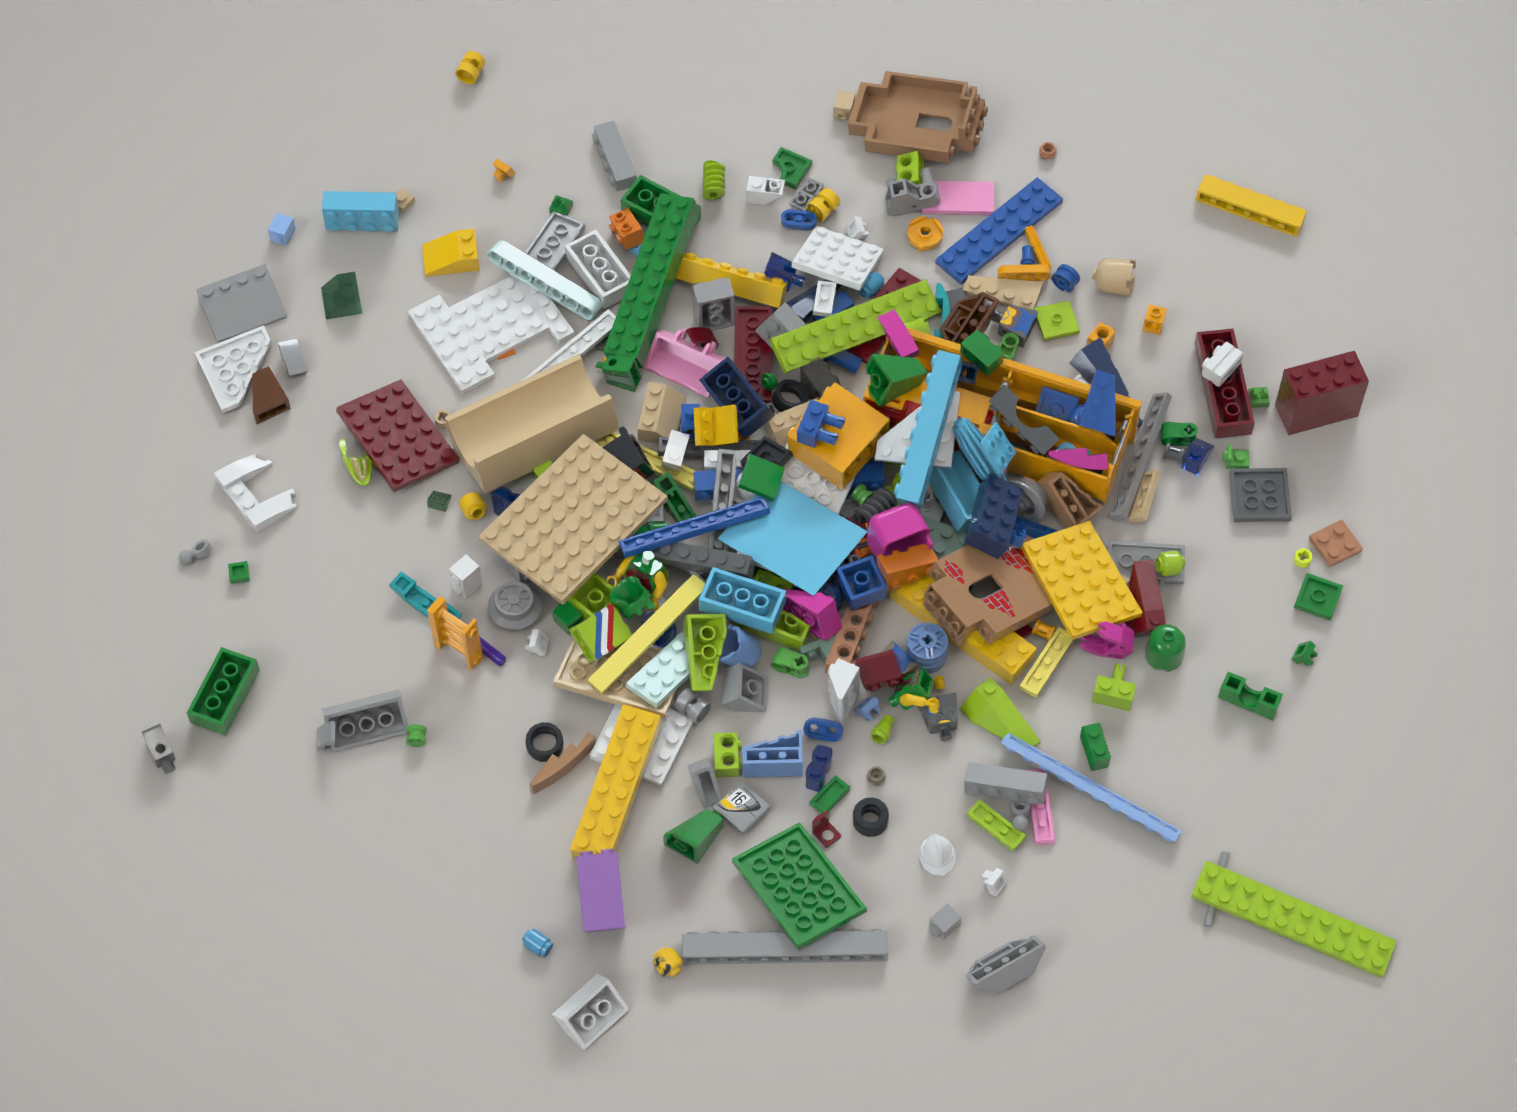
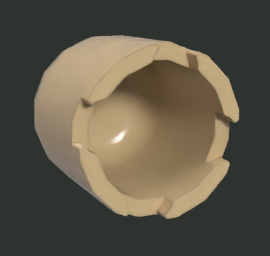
M1102 259L1098 263L1097 269L1093 268L1092 279H1095L1097 288L1104 293L1131 297L1135 283V276L1132 275V270L1136 268V260Z

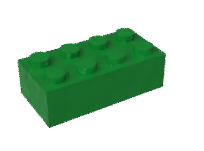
M640 175L620 200L621 211L629 208L637 221L649 226L660 193L680 195ZM698 205V207H699L700 210H699V213H698V215H697V218H696V221H695V224H694L693 229H694L695 226L698 224V222L701 220V206H700V205Z
M221 647L186 712L190 723L226 736L260 671L257 659Z

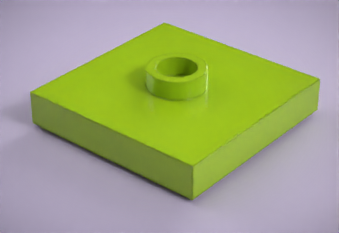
M1069 300L1034 308V310L1038 311L1037 323L1044 341L1080 333Z

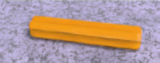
M1027 226L1025 234L1030 245L1033 247L1038 263L1048 265L1051 270L1052 265L1034 226Z

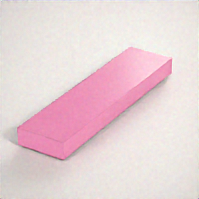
M1029 769V770H1027V771L1045 773V771H1043L1042 769ZM1047 787L1044 804L1030 803L1035 845L1055 844Z

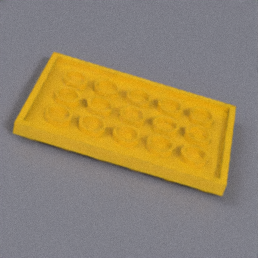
M1091 521L1023 543L1021 549L1072 640L1095 633L1098 630H1103L1098 627V624L1107 621L1118 625L1141 617L1142 611Z

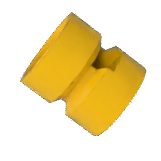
M467 51L455 71L456 77L463 83L474 84L484 68L486 60L475 51Z
M824 188L807 204V210L817 216V221L823 222L840 205V199L834 191Z

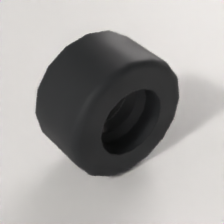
M870 797L860 800L855 805L853 825L856 831L867 837H876L886 830L889 821V811L884 802ZM867 812H873L879 818L875 822H868L863 819V815Z

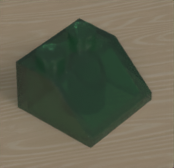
M355 271L337 274L321 287L326 320L363 314Z

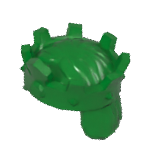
M628 576L620 581L611 590L609 595V601L617 606L624 618L627 617L628 620L633 618L632 614L637 613L638 616L641 615V609L644 606L648 610L655 608L654 602L649 600L650 598L653 599L654 595L641 585L639 578L636 576Z

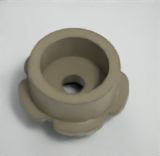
M875 766L868 770L866 779L872 785L878 786L886 780V775H884L885 772L882 768Z

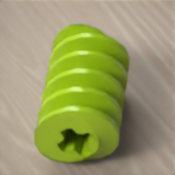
M707 160L703 164V198L706 200H716L725 195V166L715 160Z

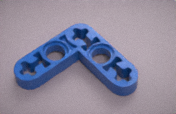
M1017 516L1010 544L1022 547L1026 535L1039 538L1057 532V530Z

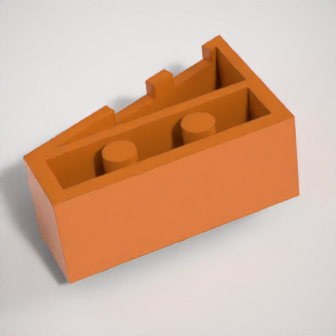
M925 543L908 547L906 552L899 553L898 550L892 552L893 555L885 557L883 554L877 555V566L887 585V591L897 590L904 584L914 583L926 575L930 576L928 572L934 562L938 560L933 549L929 550Z

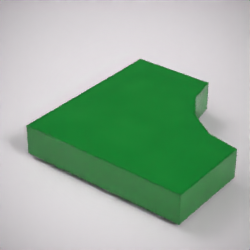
M780 147L773 158V164L781 171L780 179L785 180L784 185L795 190L812 166L813 161L783 147Z

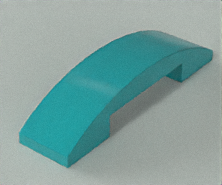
M937 283L936 302L942 308L943 324L950 314V306L944 287L941 283ZM934 329V336L943 339L940 329Z
M401 571L389 584V587L410 606L428 617L427 609L434 603L436 598L416 585L415 580ZM446 603L448 612L460 619L462 613Z

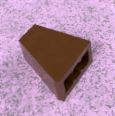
M269 366L261 368L252 374L253 415L257 425L291 409L285 392Z

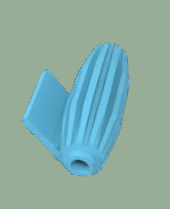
M960 417L955 420L952 430L961 451L976 474L982 480L991 473L1007 481L1004 470L1016 454V451L998 423H994L984 436L968 418Z

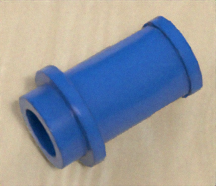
M1025 245L1022 247L1021 265H1035L1032 246Z

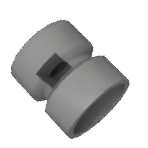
M688 687L679 695L674 708L682 714H687V718L698 724L708 714L711 703L703 697L698 698V694L695 691L692 692L691 688Z

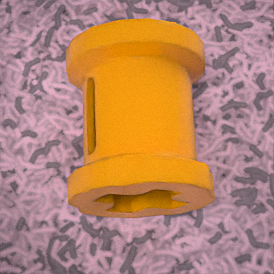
M1038 619L1032 630V635L1041 636L1049 642L1056 630V626H1049L1041 622V619Z

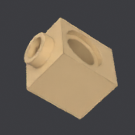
M837 91L833 107V118L849 120L855 102V93Z

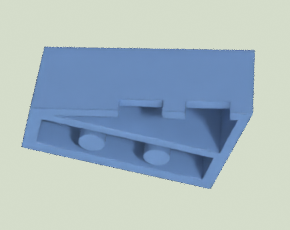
M802 730L796 731V734L790 736H779L778 739L770 742L765 740L742 747L743 777L803 776Z

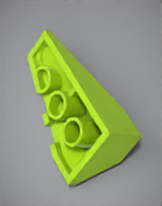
M687 614L683 620L691 690L692 692L712 691L727 634L726 614Z
M991 677L976 687L959 708L971 723L985 728L992 735L995 734L1003 739L1005 735L1010 733L1033 747L1041 743L1006 693Z

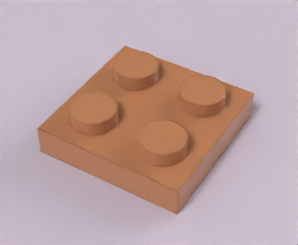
M1342 519L1309 536V540L1329 568L1361 553L1363 550Z

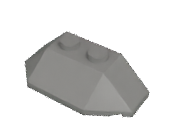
M1035 935L1027 939L1008 942L976 960L969 972L966 973V977L977 988L1000 993L1035 972L1046 946Z

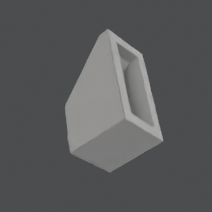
M703 759L687 765L693 785L703 807L706 808L718 803L722 797L712 765L708 760Z

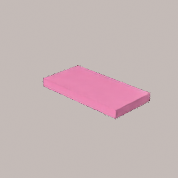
M933 181L938 186L941 196L940 203L936 206L922 209V214L991 215L994 212V182Z

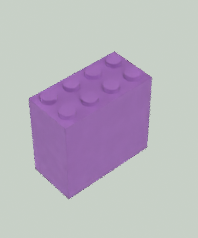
M613 849L601 850V854L593 855V851L580 852V856H577L576 860L584 932L625 928L618 852L614 853Z

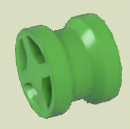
M860 484L852 492L851 499L858 501L859 505H862L874 493L868 491L864 484Z
M419 724L409 725L407 727L409 736L406 738V744L412 747L424 746L426 744L424 735L427 728Z

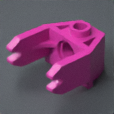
M1107 621L1098 624V627L1103 630L1097 631L1101 638L1091 634L1080 637L1085 642H1080L1079 646L1084 651L1100 657L1124 659L1133 653L1135 632L1127 627L1125 623L1118 626Z

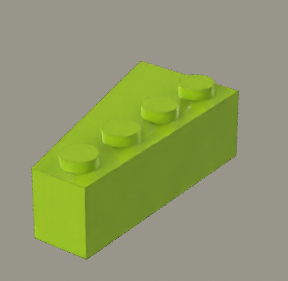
M782 610L773 634L731 621L733 626L796 651H799V647L806 645L810 638V626Z

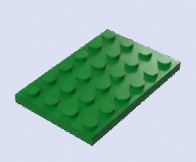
M800 822L732 858L733 865L798 950L867 912V907Z

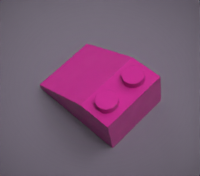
M782 589L786 591L784 611L793 614L810 626V633L827 641L842 628L841 617L837 612L836 602L832 597L826 596L821 592H817L813 596L806 591Z

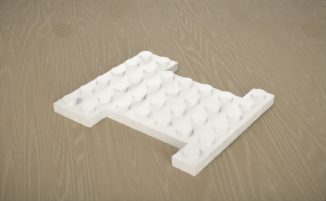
M512 274L451 307H448L442 297L438 295L408 311L409 317L462 394L495 378L494 372L487 363L508 351L516 349L548 331L551 332L559 344L575 336L574 330L550 297Z

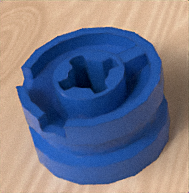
M1061 264L1057 271L1052 274L1051 280L1059 290H1067L1066 292L1069 293L1080 282V275L1073 267Z

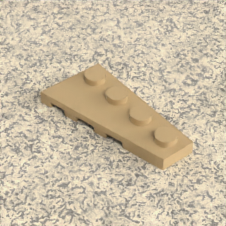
M968 275L963 292L968 296H975L978 293L985 292L999 299L998 305L1004 307L1014 305L1034 310L1044 282Z

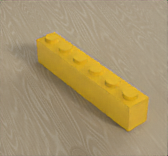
M1207 174L1204 175L1196 195V201L1295 237L1298 236L1307 210L1301 207L1290 205L1282 200H1276L1265 194L1254 192L1248 188H1243L1232 182H1227Z
M684 253L675 279L693 284L729 277L735 296L777 308L781 307L784 303L788 283L784 282L781 278L766 277L764 273H752L746 268L731 267L729 263L714 262L711 258H699L694 253Z

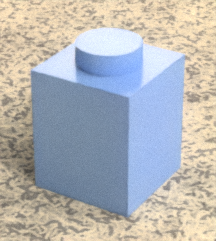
M276 213L268 228L270 240L277 244L287 245L296 229L294 219Z

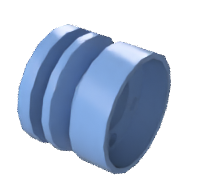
M921 623L916 625L908 634L906 653L918 663V668L923 666L929 674L939 671L944 666L947 658L948 637L945 631L936 624Z

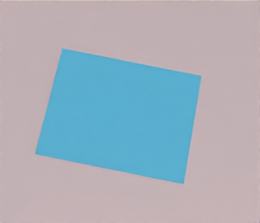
M781 481L775 500L771 501L764 498L770 508V514L728 526L718 539L742 554L752 556L753 560L814 596L867 531ZM755 495L752 499H756L761 496Z

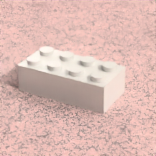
M597 230L565 245L566 259L592 294L601 300L603 309L622 300L631 275Z

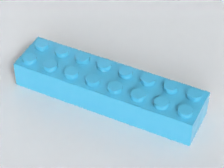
M938 350L937 355L934 354L932 357V373H928L926 378L927 390L922 392L920 400L922 408L917 410L915 417L917 425L916 428H912L910 439H912L911 446H907L905 451L906 464L901 466L899 473L901 481L900 484H896L894 495H896L899 504L910 502L917 509H922L962 369L961 355Z

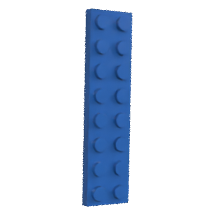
M1036 177L937 257L935 263L962 285L967 280L968 275L973 276L1021 237L1025 233L1027 226H1034L1063 202V198Z

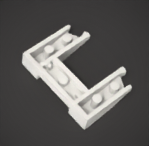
M257 454L225 466L215 472L214 476L217 483L256 533L297 509V506L292 504L291 497L295 496L293 488L259 504L244 482L273 464L268 459L266 461L258 459Z

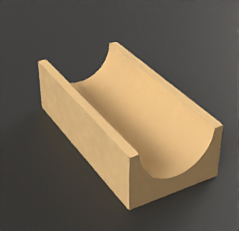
M579 354L445 417L454 450L485 494L534 471V468L549 460L551 462L557 460L582 434L596 441L619 430L612 397L609 394L603 397L598 395L588 377Z

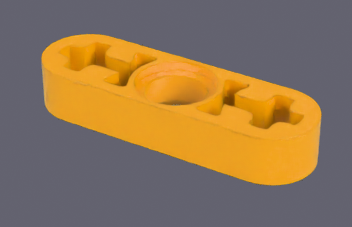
M1045 264L1003 265L997 269L998 278L1027 281H1046L1051 278L1050 267Z

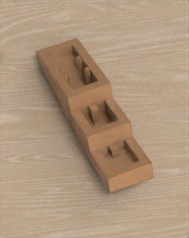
M588 732L577 747L570 743L559 758L552 754L529 784L531 793L536 794L569 773L592 750L596 743L595 736Z

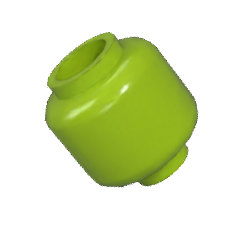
M1176 550L1161 552L1158 558L1155 559L1156 570L1164 577L1179 575L1185 567V558Z

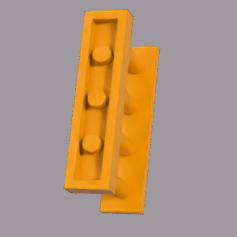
M439 596L427 609L434 646L440 650L444 645L451 646L466 656L468 669L472 670L483 659L477 620L473 618L467 625L448 612L446 600Z

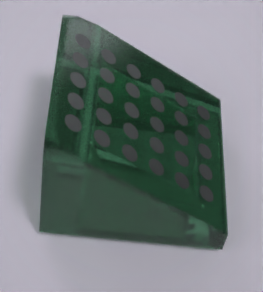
M433 490L427 500V506L431 509L446 512L452 495Z

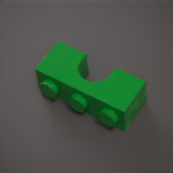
M1228 671L1221 685L1218 698L1273 721L1283 694L1264 687L1263 691L1253 690L1246 685L1245 678Z

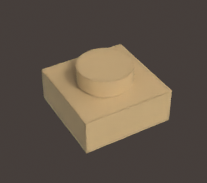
M402 188L396 192L399 210L404 212L415 202V197Z

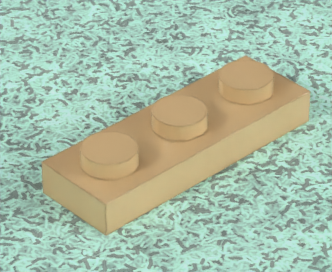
M1157 469L1143 473L1128 517L1132 524L1147 521L1161 475Z

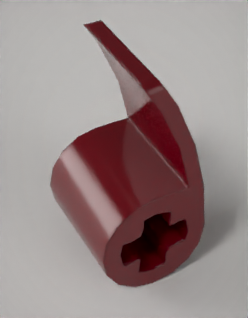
M692 327L686 330L693 344L700 343L701 347L705 348L707 343H712L713 341L717 343L716 349L718 348L719 343L710 328Z

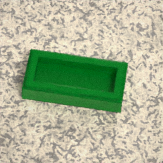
M835 775L813 797L809 805L820 814L826 810L830 811L850 791L851 787Z

